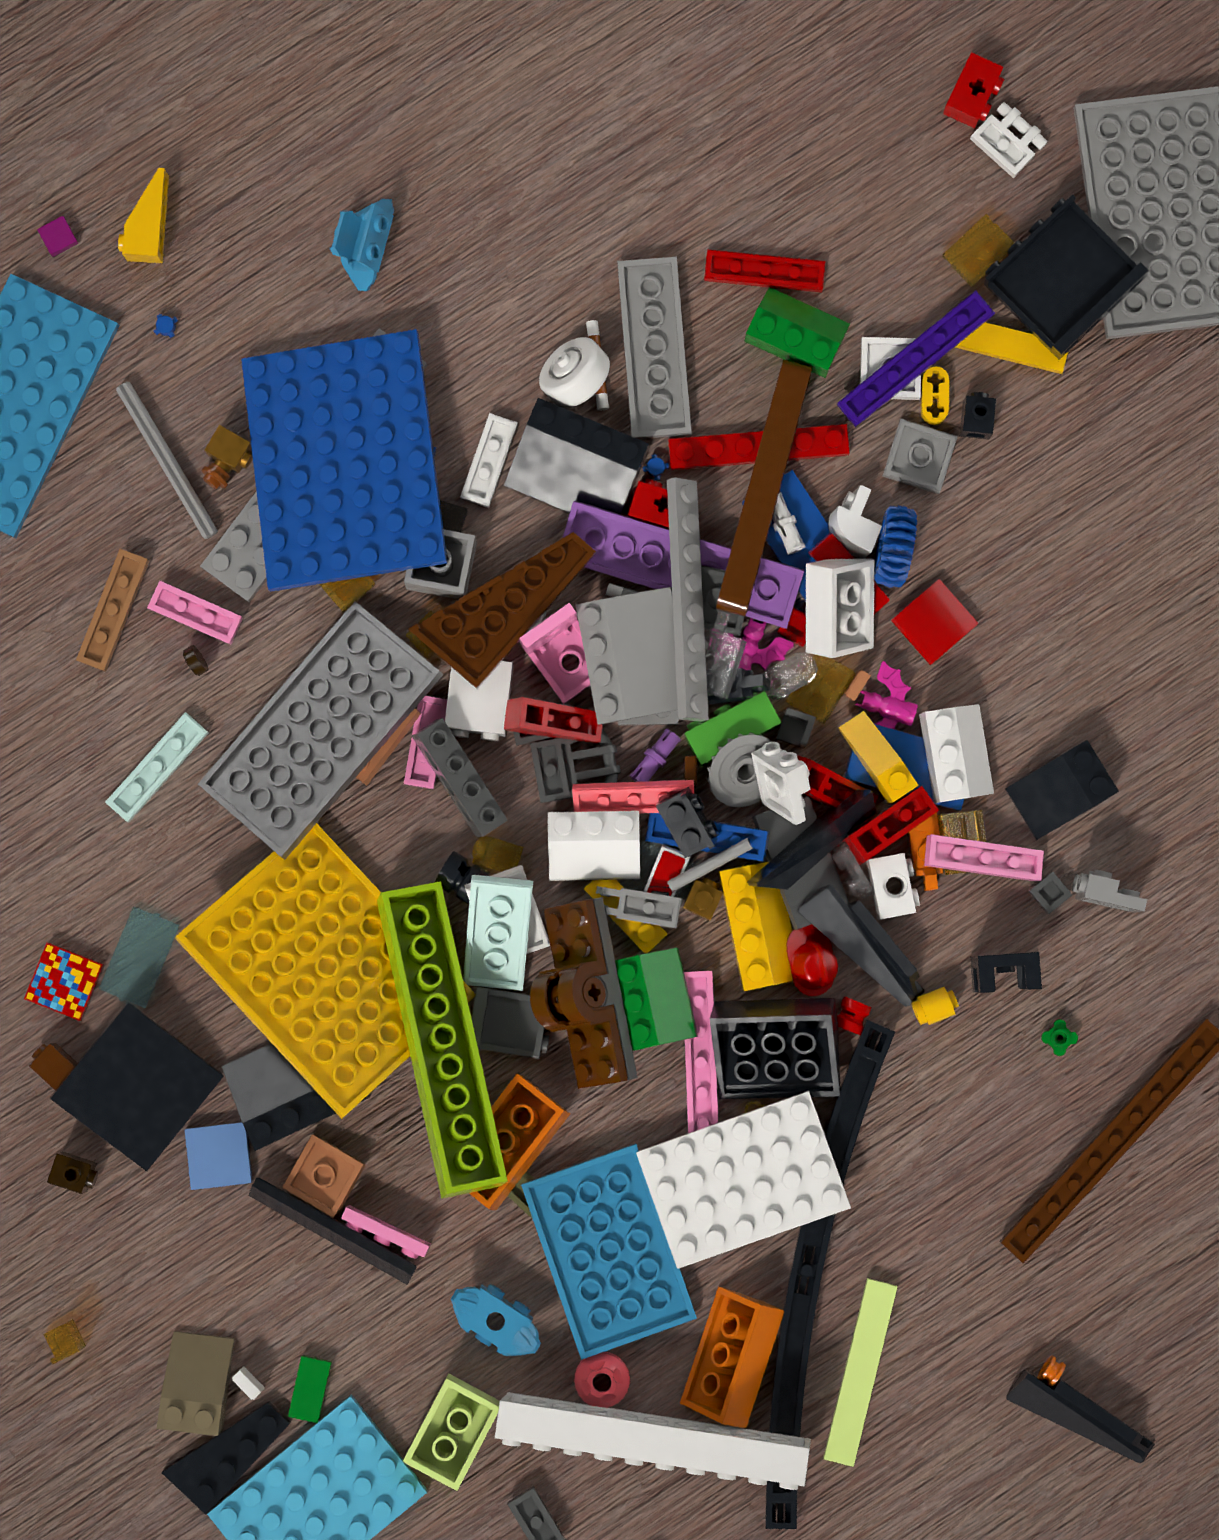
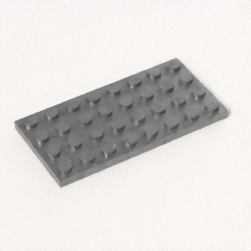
M354 601L198 785L285 860L443 674Z

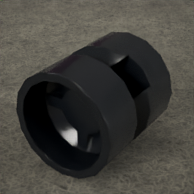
M453 851L439 872L435 882L441 881L443 890L448 893L455 891L456 898L469 905L470 900L464 885L471 883L472 875L489 876L490 872L477 864L470 866L467 858Z

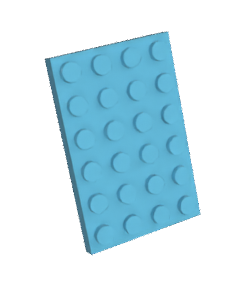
M351 1394L210 1510L207 1515L227 1540H371L423 1497L428 1490L411 1468L403 1462V1458Z

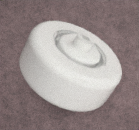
M579 337L572 339L557 348L546 360L539 376L540 388L559 407L570 408L582 404L591 398L605 382L610 369L609 357L590 338Z

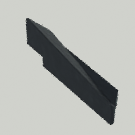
M856 789L836 808H829L747 881L749 886L788 890L852 832L851 829L876 814L873 792L871 790Z
M830 884L820 888L799 907L798 911L903 1006H910L918 996L925 992L916 981L920 977L917 969L860 900L847 905Z
M1024 1369L1006 1395L1008 1401L1137 1463H1142L1155 1445L1152 1441L1060 1378L1050 1387Z

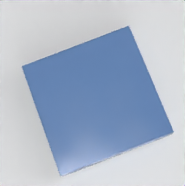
M242 1122L185 1129L191 1190L253 1182L248 1134Z

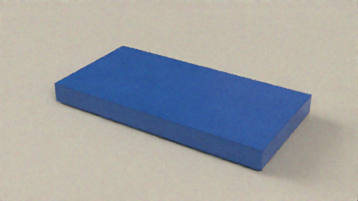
M791 470L784 475L780 492L791 516L794 515L797 522L795 525L806 547L794 554L788 555L779 532L773 528V519L766 542L780 563L804 570L798 591L806 602V564L816 562L808 552L830 532L829 526L794 471Z
M874 724L902 759L919 785L904 796L923 786L934 802L923 738ZM852 750L844 778L877 788ZM964 799L935 803V805L961 811Z

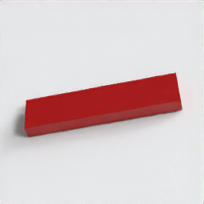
M707 249L704 281L822 293L826 261Z

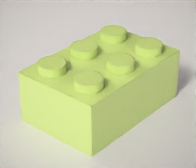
M448 1373L403 1462L458 1491L498 1414L500 1401Z

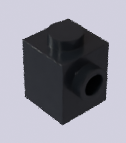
M973 392L971 396L966 395L962 405L959 437L987 440L991 438L994 428L996 398H989V394L983 392Z

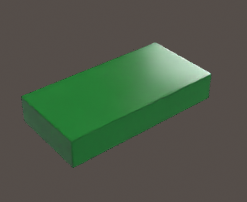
M306 1355L301 1356L288 1417L314 1423L319 1422L332 1361Z

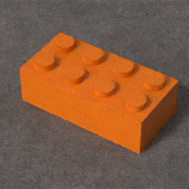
M518 1073L491 1106L508 1181L499 1187L469 1193L486 1208L494 1211L503 1203L571 1114Z

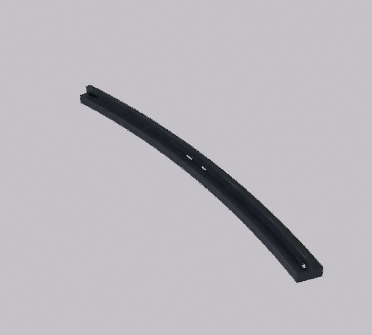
M866 1020L840 1087L841 1094L837 1096L825 1132L843 1184L870 1097L895 1034V1031L869 1020ZM880 1033H882V1035H881V1037H880V1040H879V1042H878V1045H877L876 1049L874 1050L875 1045H876V1043H877V1040H878V1038H879V1035H880ZM835 1214L801 1225L787 1286L776 1356L769 1423L770 1433L800 1437L812 1328ZM814 1246H816L812 1264H810ZM809 1277L807 1292L805 1294L807 1278ZM767 1481L765 1528L797 1529V1490L784 1489L779 1487V1482ZM776 1503H777V1520H776ZM784 1503H785V1520H783V1518H784Z

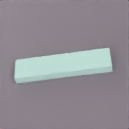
M185 712L105 803L125 821L130 822L209 732Z

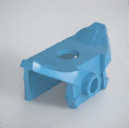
M383 198L356 213L350 210L340 211L339 222L334 232V240L330 250L333 255L341 257L344 269L360 291H369L379 272L394 217L392 199Z
M482 1284L480 1288L465 1287L463 1289H456L451 1297L458 1323L467 1333L470 1330L474 1331L476 1339L487 1346L494 1344L498 1347L496 1352L504 1356L536 1353L541 1342L538 1330L532 1323L533 1317L529 1315L531 1310L517 1300L512 1304L504 1299L505 1293L492 1284H489L488 1287ZM493 1312L502 1314L505 1319L504 1326L499 1330H492L487 1325V1317Z

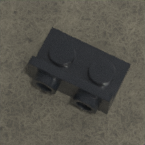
M689 787L656 804L657 810L684 858L707 847L711 849L716 846L717 836H719L718 829L711 819H706L702 811L704 805L697 793L693 794Z

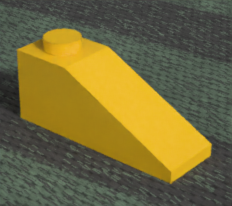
M165 168L157 169L125 222L124 234H119L118 249L127 261L163 263L169 175Z
M864 711L838 727L887 803L895 802L919 786L902 759Z

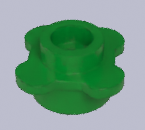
M1056 1020L1053 1027L1042 1033L1041 1040L1053 1048V1053L1056 1056H1063L1071 1044L1077 1043L1078 1035L1066 1027L1064 1020ZM1058 1035L1062 1036L1061 1041L1057 1040Z

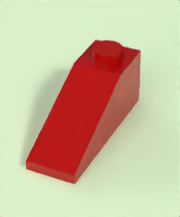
M520 697L507 700L503 730L600 743L603 724L598 725L596 712L592 710Z
M797 756L798 760L803 761L807 765L810 773L808 780L811 790L803 793L804 795L832 808H836L856 789L866 790L811 759ZM873 793L874 802L876 803L878 795Z
M921 786L846 837L843 842L858 864L861 865L937 813L939 809L923 786Z

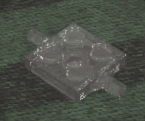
M718 611L714 627L704 629L707 696L713 695L728 699L747 642L732 637L725 632L731 615Z

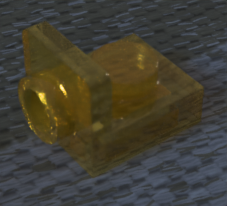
M480 837L473 846L472 856L474 858L472 864L503 872L519 865L524 847L494 837Z

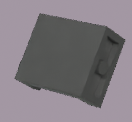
M483 987L476 988L471 1019L478 1049L540 1059L541 1053L547 1054L549 1035H544L545 1028L537 1021L533 1014L530 995Z

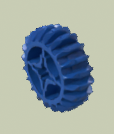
M898 505L897 507L889 506L885 511L874 562V579L876 583L891 588L893 586L901 587L906 582L917 531V515L914 509Z

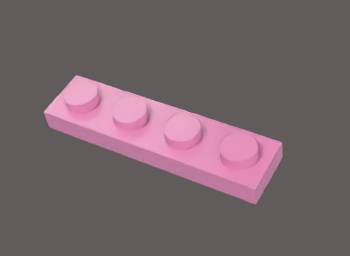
M931 834L927 836L924 866L1037 882L1041 881L1044 851Z

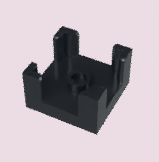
M1039 952L970 956L973 993L995 992L994 967H996V973L1015 972L1016 966L1019 989H1042Z

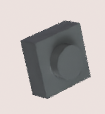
M1050 872L1028 891L1047 914L1053 912L1072 896L1071 892L1054 872Z

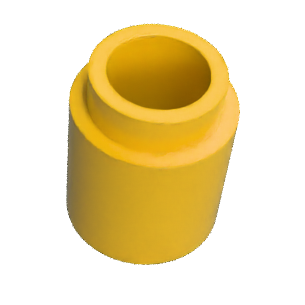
M945 987L918 996L917 1001L911 1003L920 1025L925 1023L931 1025L956 1015L954 1008L959 1007L954 992L952 990L947 992Z

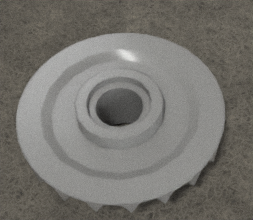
M750 732L748 735L738 734L737 738L728 739V743L725 746H718L719 752L716 756H711L712 764L710 767H707L709 771L707 781L710 784L711 792L720 802L731 807H746L761 800L751 753L762 748L764 744L772 742L761 734L755 735Z

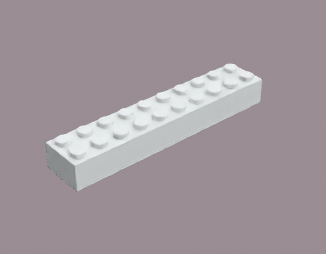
M510 1392L500 1400L495 1438L502 1439V1444L508 1446H520L521 1442L533 1444V1449L540 1451H551V1447L564 1449V1454L581 1456L582 1452L593 1453L595 1459L612 1461L613 1457L625 1458V1463L630 1465L642 1466L644 1461L656 1463L655 1467L662 1470H674V1466L687 1468V1473L693 1475H705V1471L718 1473L717 1477L725 1480H736V1476L749 1478V1483L757 1485H767V1481L779 1482V1487L789 1490H798V1486H805L811 1443L809 1438L597 1407Z

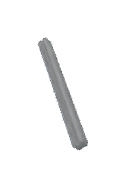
M130 382L119 385L116 388L117 393L204 539L211 538L218 532L216 526Z

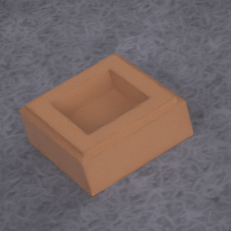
M857 670L844 690L843 696L851 701H855L871 675L863 670Z

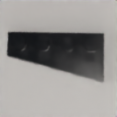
M268 1401L161 1473L206 1515L288 1427L291 1421Z

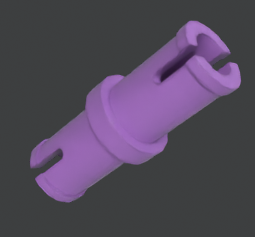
M666 728L651 749L647 748L644 752L646 756L634 772L630 774V777L635 782L649 781L659 767H664L667 763L665 759L681 739L674 732H670Z

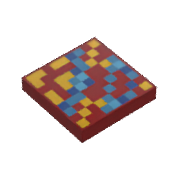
M46 943L24 999L82 1021L104 964L54 944Z

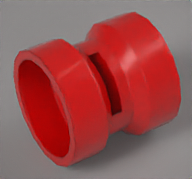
M844 996L840 1004L842 1010L837 1015L838 1027L861 1035L864 1028L863 1020L869 1016L872 1007Z

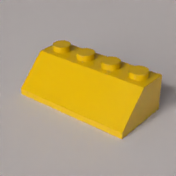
M769 862L718 872L721 889L724 892L723 898L743 991L793 981L787 955V940L792 932V928L780 890L749 886L747 883Z

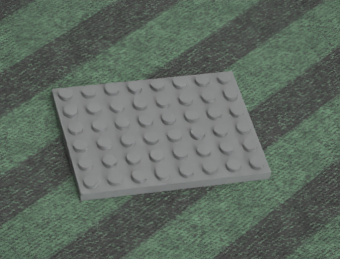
M1219 86L1075 104L1073 109L1088 215L1137 265L1141 262L1149 270L1147 277L1103 318L1106 339L1219 325Z

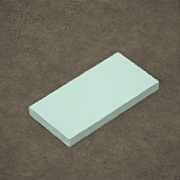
M472 875L463 981L467 985L523 991L533 881Z

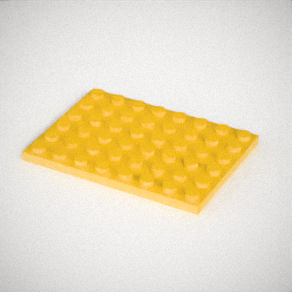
M316 823L285 860L273 851L176 935L175 939L338 1116L343 1119L410 1057V1052L377 905V899L381 892ZM463 981L469 1003L475 997V993Z

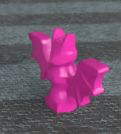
M750 618L748 625L744 629V637L739 639V641L734 638L733 634L716 630L711 631L712 635L716 636L719 640V653L727 652L732 655L727 669L743 668L751 670L752 664H758L766 671L773 662H785V656L790 649L794 648V643L776 637L768 647L759 649L758 642L764 635L763 631L767 623H758L753 618Z
M882 661L877 679L889 688L891 695L882 697L878 693L862 690L860 693L865 694L862 704L856 703L855 706L864 708L869 712H879L883 719L874 723L876 725L894 730L898 722L912 726L918 704L905 701V694L911 687L902 682L900 669L891 668L885 661Z

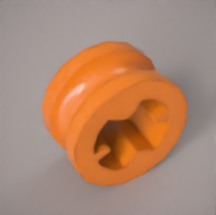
M1051 1355L1041 1367L1037 1378L1039 1380H1047V1385L1052 1387L1063 1374L1066 1364L1063 1362L1057 1363L1056 1357Z

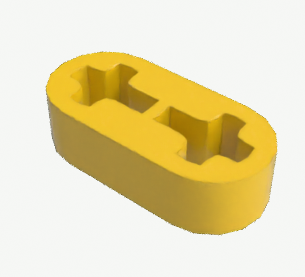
M935 366L927 369L922 376L921 417L930 425H938L945 420L949 412V375L943 368ZM933 374H937L938 379L943 380V383L938 385L937 393H933V384L927 382ZM933 399H937V408L943 410V412L938 414L937 418H933L932 413L927 412V409H930L933 404Z

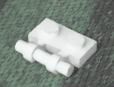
M1003 102L996 111L1004 119L1000 122L991 114L971 135L970 139L1012 178H1015L1035 156V153L1028 146L1032 143L1041 150L1048 141L1040 134L1041 130L1035 125L1032 127L1020 116L1022 113L1014 107L1012 109ZM1013 125L1024 136L1018 139L1008 128Z

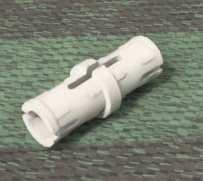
M780 492L772 518L774 521L773 528L779 532L789 555L804 549L806 546L795 525L797 522L794 515L791 516Z

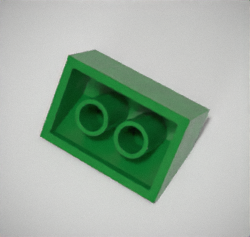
M769 287L750 323L744 342L779 358L813 366V373L826 378L850 323Z
M678 947L615 960L632 1051L698 1037Z

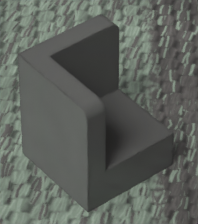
M787 708L776 740L804 749L807 746L816 717Z

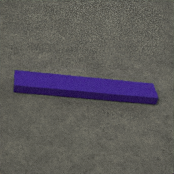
M974 291L841 399L837 406L850 422L857 427L993 317L995 312L980 294Z

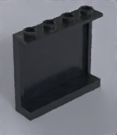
M1073 194L1067 200L1061 198L1051 208L1050 211L1053 214L1045 221L1039 219L1029 229L1028 232L1031 235L1023 242L1020 239L1017 240L1008 249L1007 253L1009 256L1001 263L998 260L995 261L986 270L985 274L987 277L984 285L1058 360L1147 277L1149 272L1141 262L1137 265L1075 203L1076 197Z

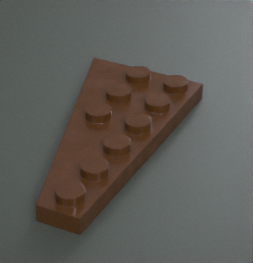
M572 532L546 547L535 556L519 563L511 570L495 577L461 597L450 606L439 610L421 623L410 627L408 630L472 686L478 689L518 644L519 638L531 629L593 558L596 551L577 534Z

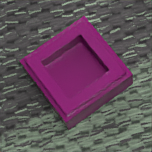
M64 216L37 229L52 257L79 244Z

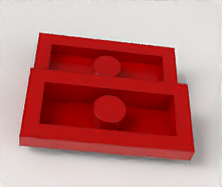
M940 579L891 620L930 666L979 624Z

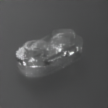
M798 652L763 673L764 676L770 678V690L765 691L768 698L773 700L782 699L811 682L818 670L816 661L809 654ZM807 667L806 671L800 674L801 670ZM781 682V686L775 689L776 684Z
M843 841L834 848L836 853L831 856L840 871L845 869L850 880L846 881L853 896L857 897L860 895L864 900L873 895L874 892L847 843Z

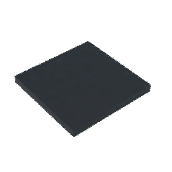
M127 1001L53 1092L50 1099L145 1171H148L224 1075Z

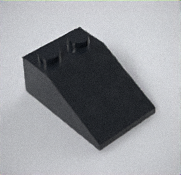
M1088 740L1081 742L1005 788L1036 840L1119 792Z

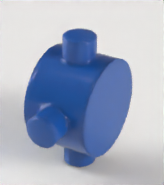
M162 314L157 315L154 333L156 335L169 336L170 338L174 337L175 323L178 320L176 317L170 318L169 316H162Z
M653 454L647 466H643V472H648L650 476L654 477L655 481H658L664 470L669 469V464L664 463L662 459L657 457V454Z

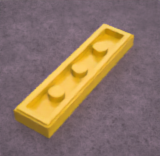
M986 322L955 347L1058 374L1063 373L1068 355L1067 352L1058 360L1034 334Z

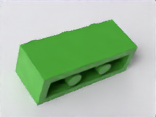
M764 691L760 694L753 692V698L742 700V703L731 708L730 704H727L715 710L713 713L716 717L706 722L694 721L687 725L689 731L684 733V737L694 756H696L698 764L702 767L712 761L711 756H716L719 752L718 746H725L728 743V739H735L738 737V734L748 735L750 732L755 735H763L780 726L782 722L766 692Z

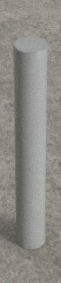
M748 838L674 877L667 881L672 892L746 853L753 849Z

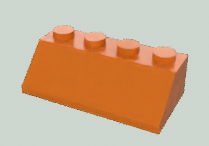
M718 1286L680 1404L721 1424L746 1428L783 1318L784 1310L764 1301Z

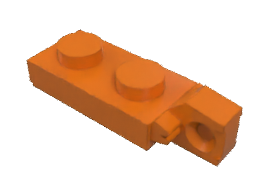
M937 813L908 832L913 869L915 870V876H923L924 891L937 890V874L943 873V868L924 866L927 836L931 834L940 836Z

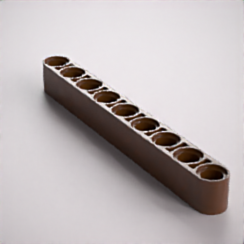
M783 359L716 605L718 610L746 617L813 366Z

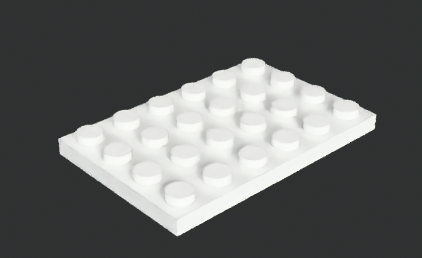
M809 1091L636 1152L677 1269L851 1208Z

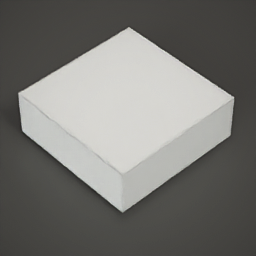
M244 1366L232 1377L233 1381L251 1400H254L265 1388Z

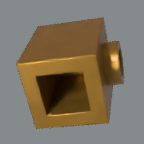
M221 425L218 426L204 449L208 456L215 459L214 463L227 473L231 469L240 473L241 469L248 468L253 460L251 443Z
M704 877L702 882L695 880L683 909L710 921L724 893L718 890L720 884Z

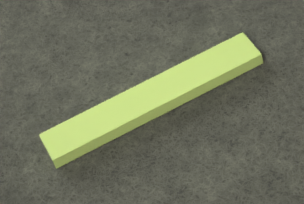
M870 1278L866 1280L823 1459L854 1467L897 1285Z

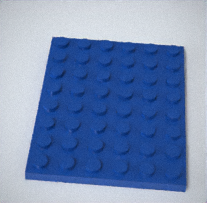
M417 329L241 359L267 587L270 592L448 563L420 340Z

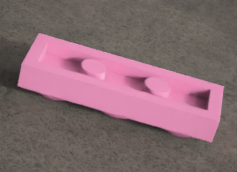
M159 581L147 607L149 610L230 645L243 620V617L162 581Z
M425 696L417 705V710L421 715L414 723L412 735L436 719L443 718L445 721L447 699ZM411 738L404 785L434 789L437 775L414 739Z
M351 1205L345 1208L341 1219L347 1221L345 1226L359 1233H362L363 1229L375 1234L373 1239L386 1246H390L391 1242L401 1246L400 1252L414 1259H417L419 1255L425 1257L431 1243Z

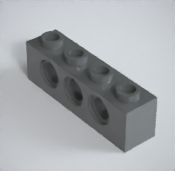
M443 718L436 719L412 735L417 746L476 837H484L508 821Z

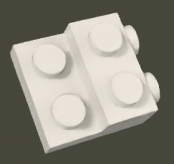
M778 742L764 744L762 748L751 753L762 804L791 823L798 825L806 821L804 813L805 801L801 794L811 790L808 780L810 775L809 769L803 761L798 760L796 753L782 750Z

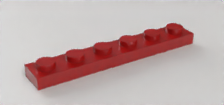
M847 424L797 428L788 461L849 456ZM763 431L668 439L670 469L683 470L755 464Z

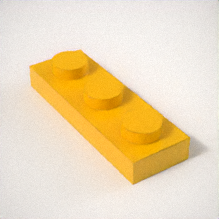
M592 880L584 888L592 899L603 897L604 905L609 908L618 909L620 897L602 896L596 893L597 886L621 890L624 887L617 880ZM607 914L644 954L652 950L667 935L665 930L659 925L619 919L614 915Z

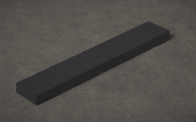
M257 1177L252 1184L249 1196L408 1285L417 1268L413 1263L260 1177Z

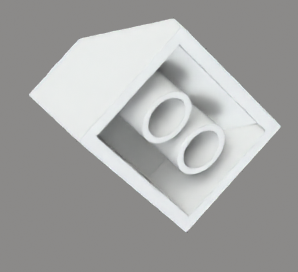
M825 559L807 563L806 653L836 658L874 648V560Z
M979 704L927 711L919 714L934 803L994 794Z
M639 811L548 812L549 881L640 879Z

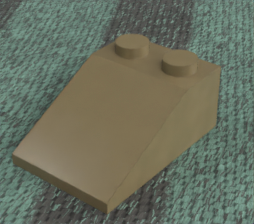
M179 1331L173 1332L160 1398L157 1429L218 1436L223 1431L235 1338Z

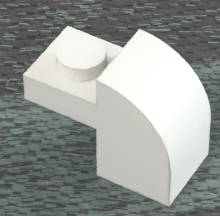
M860 485L853 493L850 491L847 493L842 506H838L830 514L828 524L829 532L833 533L852 556L859 559H865L872 552L882 528L881 525L861 516L871 489Z

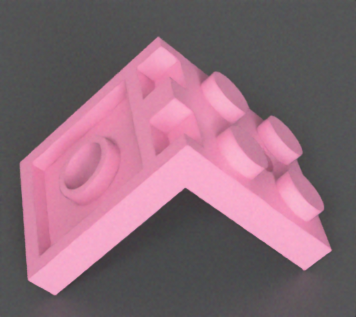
M568 603L519 638L523 649L563 704L569 702L590 687L577 612ZM573 654L578 657L580 663L577 669L568 671L563 668L562 660L566 655Z

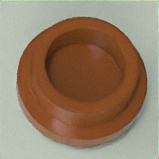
M211 462L208 467L204 466L201 471L205 475L202 479L209 486L216 490L219 486L224 489L228 486L227 481L230 476L221 467Z

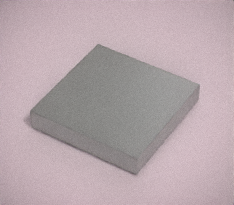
M900 418L882 477L940 494L958 436Z

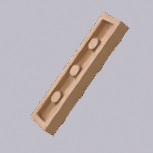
M119 549L76 661L104 672L107 671L149 564L148 559Z

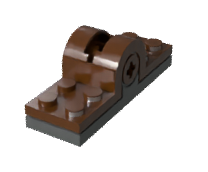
M603 897L543 909L555 969L539 972V975L532 983L530 1004L535 1018L550 1032L567 1029L578 1089L638 1078Z

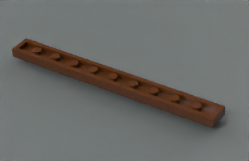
M1204 1018L999 1242L1024 1263L1219 1051V1029L1208 1019Z

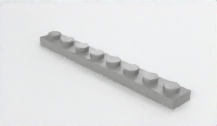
M675 477L667 480L678 719L701 722L709 720L697 481Z

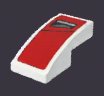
M663 844L644 892L674 897L676 891L672 892L667 881L684 873L690 856L684 858L681 851Z

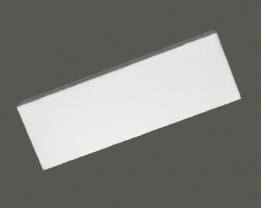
M489 413L460 496L461 499L487 508L490 507L518 422Z

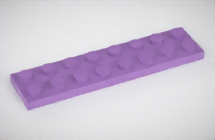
M573 501L563 537L574 532L596 551V554L587 563L585 568L654 589L672 587L669 529ZM700 539L701 565L726 570L732 548ZM762 557L746 617L787 629L804 570Z

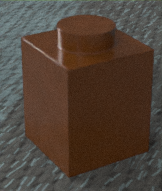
M44 1043L32 1055L34 1061L29 1067L56 1090L77 1062L57 1043H50L48 1046Z

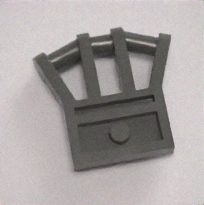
M603 727L601 741L598 743L600 747L571 752L570 745L578 740L562 738L530 743L541 803L573 798L572 786L580 780L606 776L605 783H617L618 774L621 773L620 765H616L615 759L617 748L616 745H613ZM603 755L605 768L575 773L573 760Z

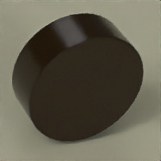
M194 645L183 650V657L195 675L200 676L209 670L205 659Z

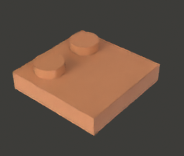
M312 1134L282 1188L332 1218H337L366 1164L321 1137Z

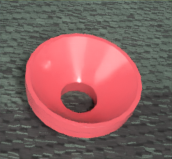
M602 1352L581 1360L575 1372L574 1383L578 1395L584 1402L591 1406L608 1408L618 1404L624 1398L630 1385V1375L626 1364L620 1357L610 1352ZM604 1373L610 1377L611 1386L608 1390L598 1391L595 1389L593 1378L597 1374Z

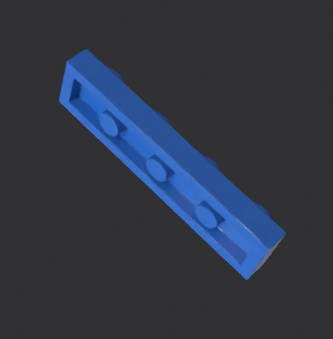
M649 813L645 841L678 847L660 813ZM713 821L719 832L716 846L711 849L707 847L701 851L718 854L748 838L753 849L738 857L765 861L770 831Z

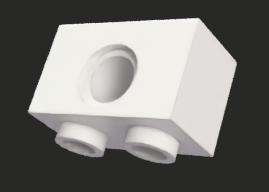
M905 853L867 860L877 919L916 913L915 907L920 906L917 889L911 888L909 877L914 876L911 859H906ZM891 877L899 879L902 884V889L897 895L889 893L886 888V883Z

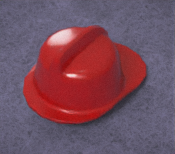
M813 924L793 930L787 940V955L794 985L801 993L807 996L822 995L832 987L838 973V962L833 954L830 940Z

